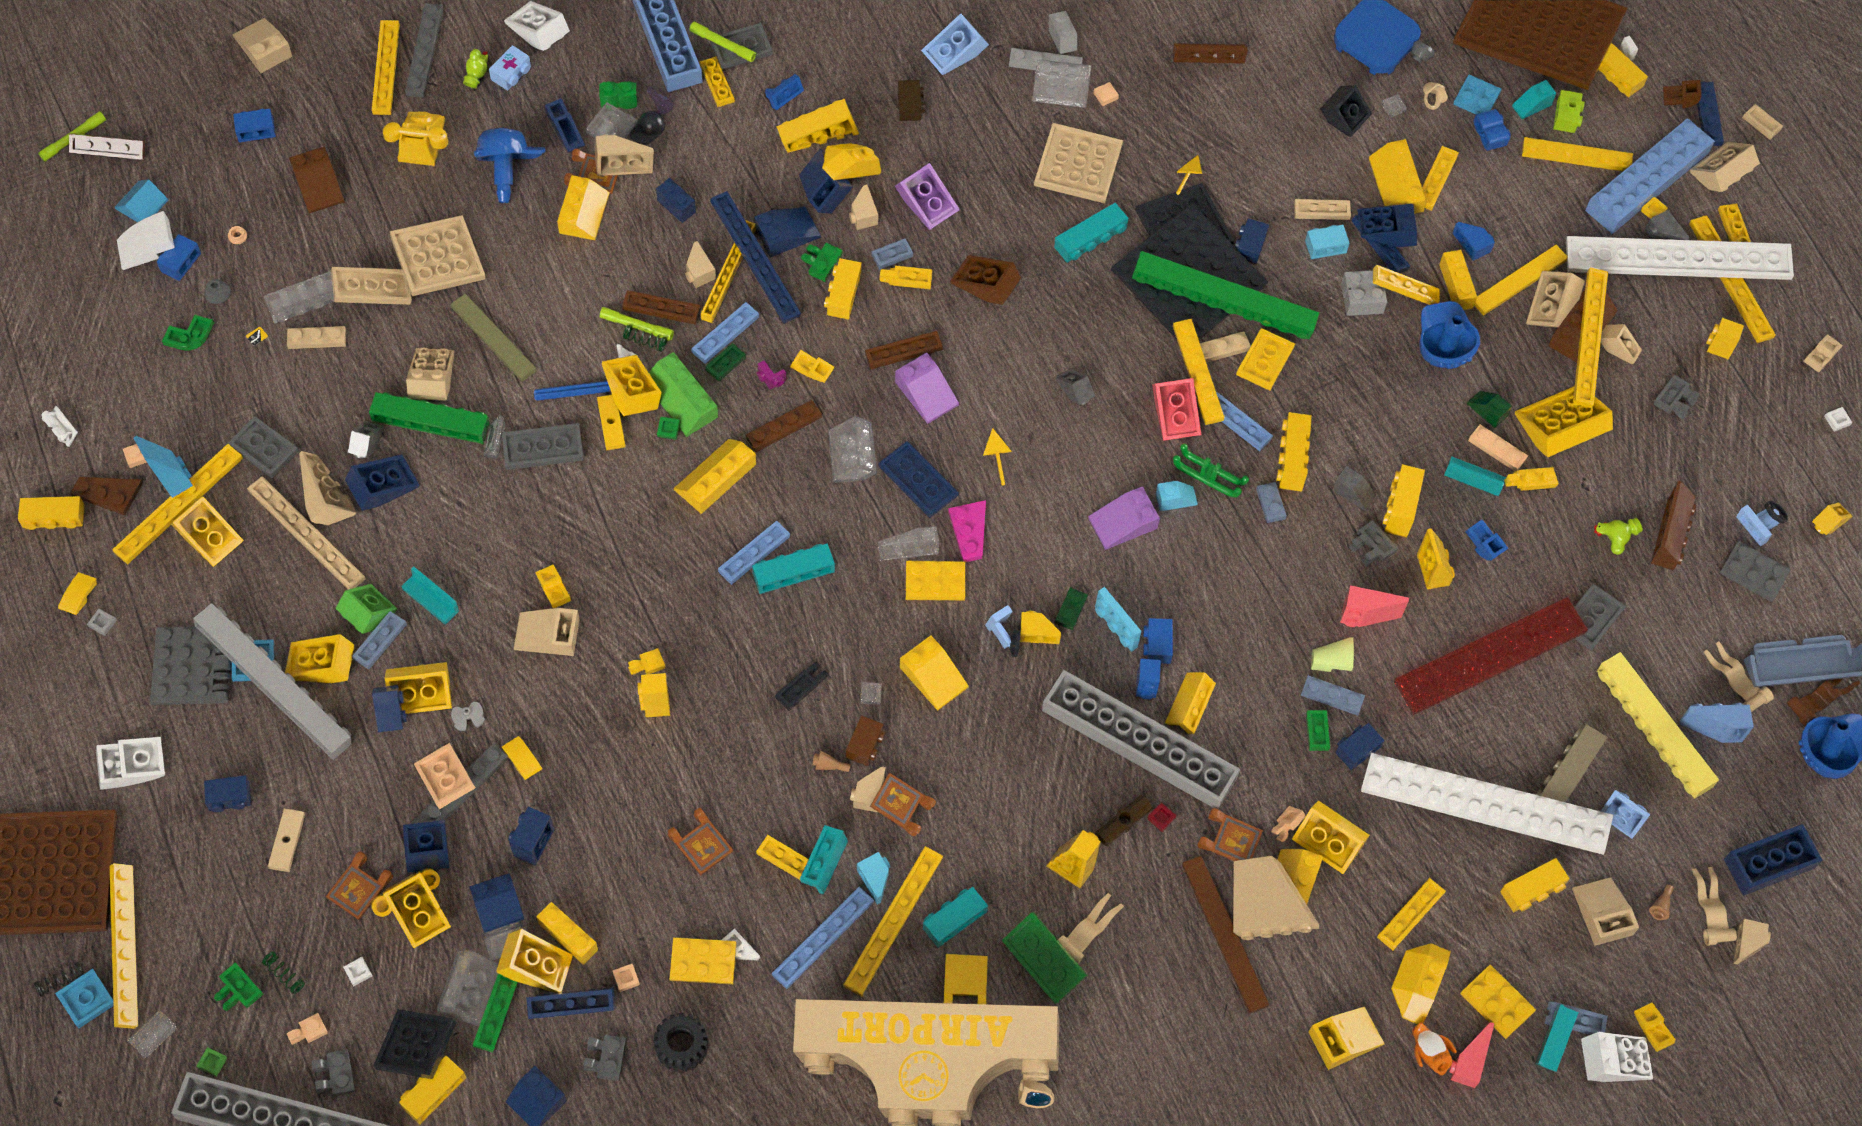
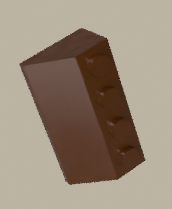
M1585 289L1580 295V299L1553 334L1548 345L1576 363L1578 360ZM1607 292L1605 295L1602 331L1606 325H1609L1618 311Z
M1677 481L1667 499L1651 564L1674 570L1676 565H1680L1683 560L1684 554L1681 551L1682 548H1685L1688 537L1685 536L1686 531H1690L1692 525L1690 516L1694 515L1697 506L1694 504L1695 495L1681 481Z

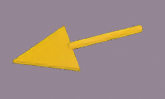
M1199 155L1177 171V173H1186L1176 192L1177 195L1180 194L1190 173L1202 174Z
M992 428L983 456L996 454L1001 485H1005L1000 454L1012 451Z

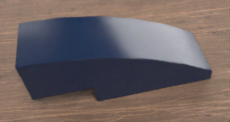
M562 98L546 104L544 110L566 151L569 153L574 149L584 147L585 144L570 112L568 113Z

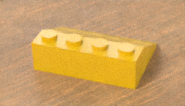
M1571 387L1515 411V415L1537 449L1547 457H1550L1613 430L1612 410L1596 397L1591 408L1573 404L1574 387Z

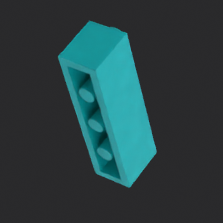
M1113 203L1055 237L1054 248L1067 263L1071 260H1077L1083 253L1094 250L1100 243H1106L1112 236L1123 233L1127 229L1128 217L1116 203Z
M828 543L824 545L817 544L810 549L797 550L793 554L779 555L772 560L759 561L752 565V572L759 594L834 573L835 563Z

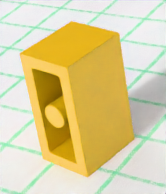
M1724 318L1721 319L1719 324L1715 323L1712 333L1709 334L1706 344H1709L1707 352L1729 359L1739 342L1744 325Z

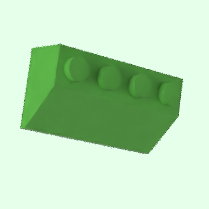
M674 352L659 360L651 369L649 374L662 392L659 403L671 418L680 420L679 428L686 437L718 418L717 405Z

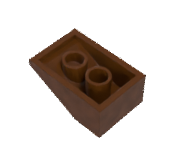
M325 146L289 157L309 213L345 202Z
M968 255L950 282L986 302L1003 305L1021 277L1013 262Z

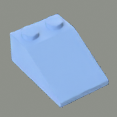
M960 14L921 51L938 71L944 75L975 58L989 44L971 23Z
M1617 790L1613 792L1601 812L1612 814V825L1631 839H1633L1650 816V813L1643 806L1634 803L1626 794Z

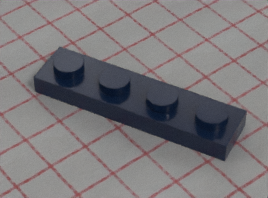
M1700 82L1701 99L1697 103L1701 130L1715 141L1713 146H1722L1724 139L1714 83Z
M1356 215L1351 221L1360 231L1358 215ZM1366 239L1390 270L1402 273L1410 268L1408 262L1395 246Z

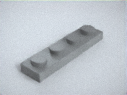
M1011 48L1009 67L1080 76L1083 57Z

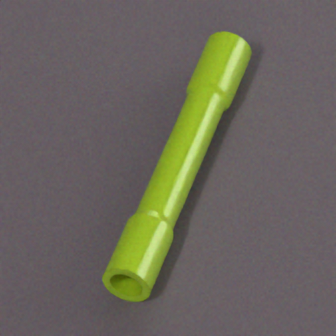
M695 21L690 25V32L736 53L749 62L754 61L756 52L710 31L707 27Z
M100 111L83 124L55 143L50 144L38 152V154L46 162L69 145V134H85L105 122L106 118Z
M602 307L599 317L626 326L630 325L632 328L652 333L656 337L658 335L659 338L665 337L668 341H671L673 338L674 330L653 325Z

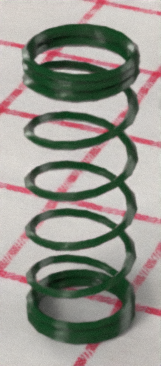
M627 325L625 327L623 339L629 338L632 326ZM636 328L634 336L630 340L628 339V341H631L634 338L635 343L641 341L643 346L648 343L649 348L656 346V350L661 352L664 350L667 338L662 337L657 349L658 335L656 342L650 347V338L652 336V333H650L648 341L643 344L645 331H643L640 340L636 342L635 337L638 328Z
M275 951L268 953L263 958L262 964L264 966L269 965V971H275L274 976L280 977L281 983L286 982V988L290 989L292 994L298 993L304 987L305 982L299 979L291 987H287L288 981L294 978L296 973H293L287 981H281L282 976L290 970V967L282 975L276 976V971L284 965L285 961L281 962L276 969L270 970L271 964L279 956H276Z

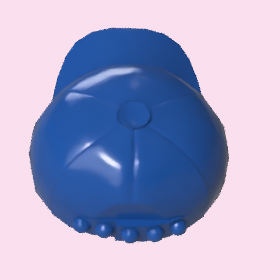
M493 128L482 132L478 138L474 155L479 161H494V185L497 186L496 192L499 203H509L510 186L513 185V159L537 158L542 153H545V147H527L523 134L514 129Z
M1448 301L1427 305L1423 308L1421 313L1422 334L1419 347L1424 360L1432 366L1446 369L1457 368L1467 362H1471L1480 346V335L1478 330L1469 322L1462 307L1456 302Z
M1845 714L1837 717H1818L1807 723L1798 742L1801 746L1800 752H1802L1807 765L1824 778L1838 779L1852 773L1862 761V716L1859 714Z

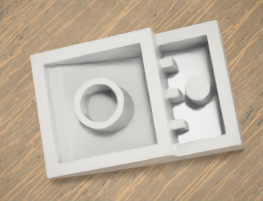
M164 211L141 220L117 239L123 270L159 258L158 253L174 248L170 222Z
M161 737L118 740V744L97 745L96 747L100 790L139 784L165 776Z

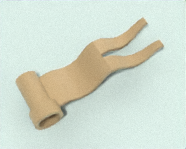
M1719 641L1716 643L1722 659L1730 664L1732 668L1717 662L1708 650L1703 652L1710 664L1726 675L1731 688L1745 700L1743 705H1750L1751 712L1762 704H1767L1774 699L1769 688L1753 686L1752 681L1745 674L1742 664L1737 659L1730 657Z
M1708 867L1711 880L1709 899L1706 895L1705 882L1697 869H1692L1698 885V901L1706 914L1708 929H1704L1703 932L1705 944L1710 946L1716 945L1718 942L1736 941V930L1734 928L1729 929L1726 909L1718 896V879L1713 867Z
M1109 893L1097 903L1088 917L1081 921L1067 938L1063 935L1058 939L1077 964L1084 958L1082 952L1091 941L1107 927L1112 918L1124 907V905L1120 904L1111 909L1096 924L1095 921L1111 897Z

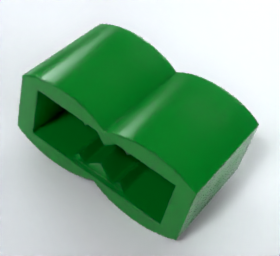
M607 81L600 83L599 97L601 107L605 109H615L618 107L623 109L636 108L638 98L636 83L630 81L620 83Z

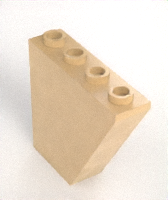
M1273 856L1234 861L1233 932L1243 940H1252L1258 936L1269 938L1273 934L1291 935L1292 932L1296 931L1308 933L1311 932V929H1319L1317 920L1277 859Z

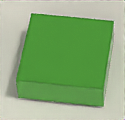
M207 1047L197 1064V1068L217 1077L227 1057Z

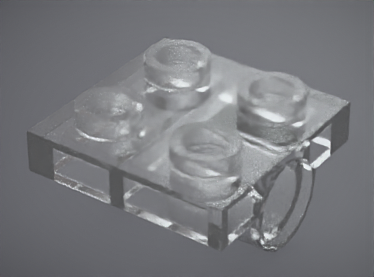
M606 102L587 126L586 133L595 138L601 135H616L625 139L637 124V119Z

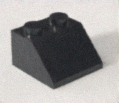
M1356 85L1340 86L1320 108L1327 122L1348 137H1352L1372 115Z

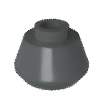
M1419 40L1413 42L1411 53L1414 54L1412 58L1420 63L1422 61L1426 62L1435 55L1434 50Z
M220 279L210 280L204 291L207 301L213 304L225 302L231 293L228 284Z

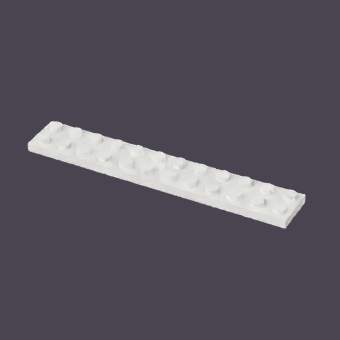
M1567 236L1566 238L1567 272L1587 273L1591 267L1607 271L1609 274L1792 280L1794 276L1791 244Z
M1371 753L1361 792L1603 855L1613 819L1612 814Z

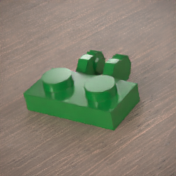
M825 243L822 250L817 246L809 244L806 248L807 252L817 256V258L815 259L806 253H803L800 258L803 262L812 265L809 269V275L826 282L834 265L837 264L842 256L843 250L828 243Z
M235 962L219 976L225 986L214 995V999L221 1001L231 991L234 995L222 1007L225 1011H228L238 1001L247 1009L264 994Z

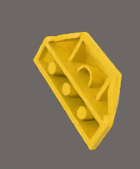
M847 143L826 147L822 168L833 180L878 175L881 173L879 158L872 149L866 146Z
M1432 943L1406 950L1391 988L1402 1018L1415 1024L1424 1023L1446 970L1451 951Z

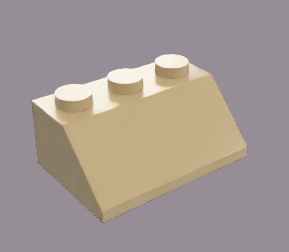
M1727 142L1692 167L1690 173L1708 190L1723 192L1728 189V186L1739 181L1743 175L1753 171V168L1760 164L1753 144Z

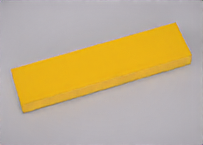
M1444 146L1441 147L1422 187L1426 198V209L1432 211L1459 152Z
M1379 265L1373 268V284L1429 305L1440 303L1439 288Z
M1429 878L1381 931L1377 938L1394 951L1446 891Z

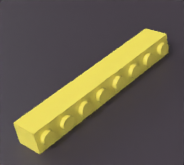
M1620 652L1601 663L1597 670L1599 678L1608 685L1612 695L1622 703L1624 711L1631 715L1635 725L1645 733L1648 742L1658 750L1661 759L1671 767L1673 775L1681 780L1687 793L1691 794L1695 799L1713 788L1719 781L1717 776Z

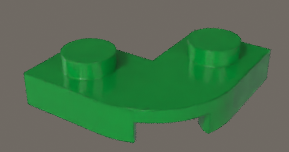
M194 315L188 330L169 325L162 343L165 346L184 351L197 349L206 341L214 322L212 319Z

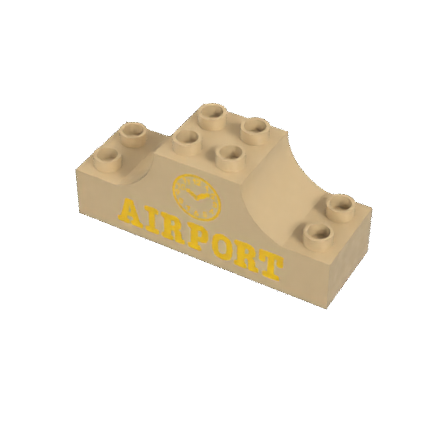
M796 999L793 1052L804 1063V1067L808 1068V1073L834 1074V1064H847L861 1071L873 1082L878 1097V1108L885 1118H888V1123H891L892 1126H918V1119H932V1124L935 1126H961V1120H971L973 1106L984 1087L997 1076L1017 1069L1022 1070L1021 1073L1024 1080L1047 1081L1049 1080V1070L1058 1071V1006Z

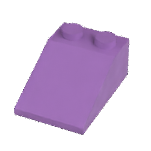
M930 163L895 185L905 203L929 230L960 210Z
M928 353L895 371V383L927 424L959 406V402L939 367Z
M1143 487L1123 494L1088 516L1105 550L1158 529L1160 520Z

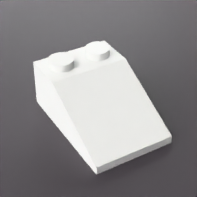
M532 1L504 20L505 24L532 47L542 51L550 48L554 42L562 39L570 31L562 13Z

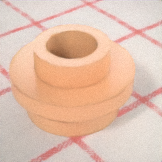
M234 226L229 230L228 239L233 244H241L246 241L247 232L240 226Z

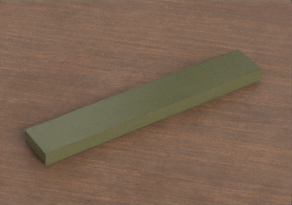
M466 294L450 304L459 317L521 382L537 372L536 367Z

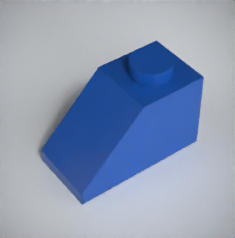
M1461 222L1455 224L1452 234L1472 261L1492 251L1495 242L1492 235L1488 234L1485 228Z

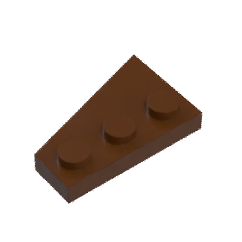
M79 477L70 494L72 497L80 496L83 501L126 515L143 482L141 479Z

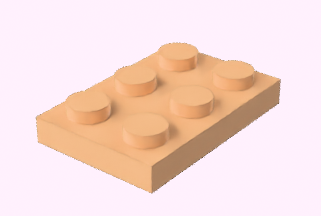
M450 743L414 763L439 809L475 789L474 784Z

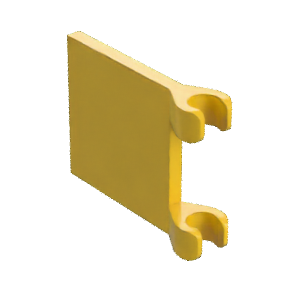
M946 954L944 1003L952 1004L953 995L978 996L977 1004H986L988 956Z

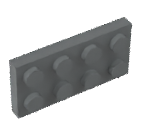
M579 423L502 432L506 470L584 461Z

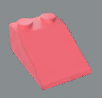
M1193 378L1153 384L1155 406L1163 441L1201 435Z
M1350 585L1344 600L1340 623L1349 627H1362L1402 618L1409 598Z

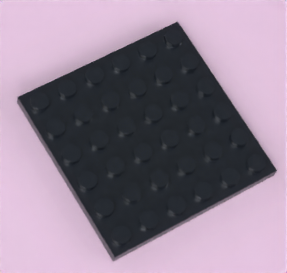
M1193 203L1111 267V271L1176 340L1173 323L1192 319L1198 340H1200L1231 314L1219 308H1211L1202 302H1194L1188 297L1174 295L1165 289L1160 290L1153 285L1137 282L1136 279L1132 278L1141 251L1256 291H1261L1268 284V281Z

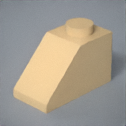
M868 185L862 187L852 203L851 213H849L850 221L852 224H855L857 230L878 225V212Z
M698 241L694 242L686 264L687 272L685 275L689 283H693L698 288L715 280L716 274L714 266Z
M1625 324L1606 325L1601 333V344L1607 352L1630 364L1635 363L1642 349Z
M880 767L858 781L856 789L852 788L850 800L854 801L853 808L877 812L870 805L884 782L885 767Z
M1743 919L1740 922L1737 930L1734 964L1738 965L1769 943L1771 933L1768 932L1769 924Z

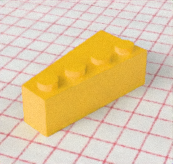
M845 99L837 100L830 105L820 107L813 112L803 114L796 119L786 121L777 126L787 153L811 147L812 143H827V139L836 137L839 140L843 139L846 134L852 133L853 136L859 134Z
M1289 412L1287 419H1283L1282 430L1285 431V435L1281 436L1280 447H1283V453H1279L1278 464H1281V469H1278L1276 481H1279L1280 489L1302 492L1308 474L1307 464L1309 456L1307 455L1310 441L1307 440L1310 438L1312 415Z
M1082 830L1059 847L1046 867L1078 888H1081L1094 870L1101 841H1099L1095 834Z

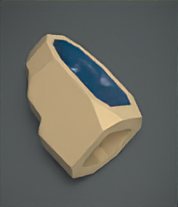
M1022 1079L1018 1091V1100L1020 1104L1026 1107L1045 1108L1053 1104L1054 1094L1043 1083Z

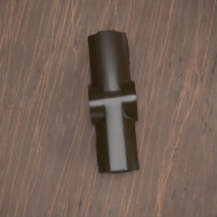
M1140 795L1127 807L1120 809L1116 816L1095 832V835L1103 845L1108 846L1123 833L1130 831L1136 822L1153 809V806L1146 797ZM1126 818L1129 822L1122 823L1119 819Z

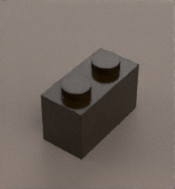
M898 80L899 121L921 120V114L925 113V103L921 102V98H924V88L920 87V80Z

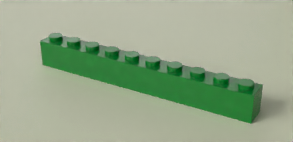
M1143 251L1139 255L1132 278L1136 279L1139 283H1147L1160 290L1165 289L1174 295H1182L1194 302L1205 303L1211 308H1219L1229 314L1240 315L1246 320H1254L1264 326L1277 328L1281 332L1292 333L1301 339H1310L1319 316V312Z

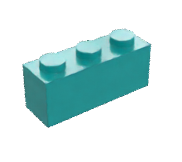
M971 887L969 890H962L957 895L958 898L952 902L947 901L941 906L940 911L936 914L931 913L924 919L923 930L937 948L987 913L988 905L974 887Z

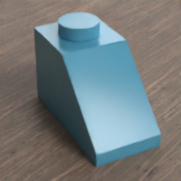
M1179 481L1159 483L1157 485L1155 495L1159 511L1196 506L1198 504L1193 486Z
M879 852L857 863V872L877 905L881 903L890 868L886 857H881Z

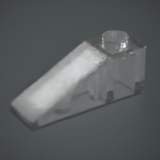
M937 527L916 528L878 541L880 561L939 554Z

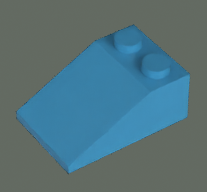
M134 437L144 459L172 498L193 486L189 480L192 476L188 469L184 467L186 465L180 456L176 457L171 450L141 437Z

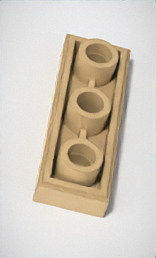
M284 809L269 860V869L290 872L305 812Z

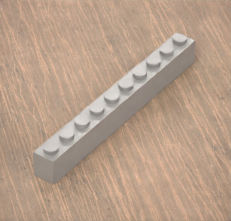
M211 603L193 618L195 627L332 760L352 745L350 732L345 727L341 728L332 714H326L322 710L323 706L317 700L313 701L304 687L301 686L299 688L295 684V679L289 673L285 674L276 660L271 661L267 657V652L261 646L257 647L248 633L243 634L240 631V626L234 620L230 621L221 607L216 608Z

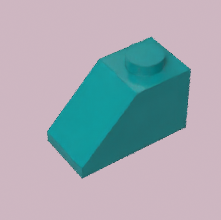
M1545 80L1527 90L1513 103L1512 107L1520 118L1524 119L1552 106L1556 92L1548 81Z

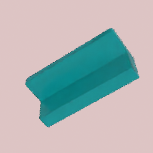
M1451 457L1444 476L1499 496L1504 486V479H1506L1502 475L1455 457Z
M413 566L411 568L412 576L401 586L402 590L446 625L459 612L457 602Z
M824 825L800 877L801 883L816 887L818 892L823 895L848 843L842 830Z
M1557 1004L1535 1063L1554 1072H1557L1579 1013L1564 1007L1565 1005Z

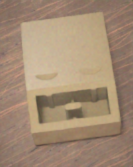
M416 348L406 379L407 395L410 399L447 400L454 350Z
M553 608L520 612L514 650L574 656L580 621L578 610Z
M1611 877L1572 888L1594 946L1633 936L1639 929L1632 908Z

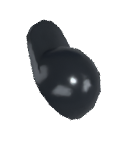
M647 111L631 126L629 131L630 138L639 144H649L662 134L665 129V121L660 113Z

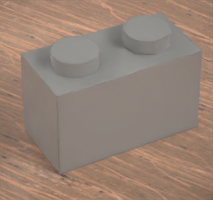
M1062 11L1050 14L1049 33L1059 53L1076 51L1077 32L1067 12Z

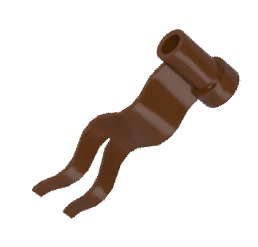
M1844 678L1827 680L1811 694L1801 699H1798L1796 696L1787 702V705L1799 717L1801 724L1806 726L1807 723L1817 717L1815 713L1822 711L1839 696L1848 694L1861 683L1856 681L1845 688L1833 689Z

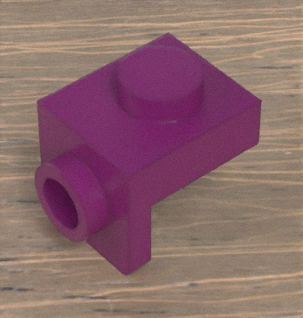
M764 360L758 363L757 376L761 382L766 383L770 390L784 384L786 381L784 369L774 374Z

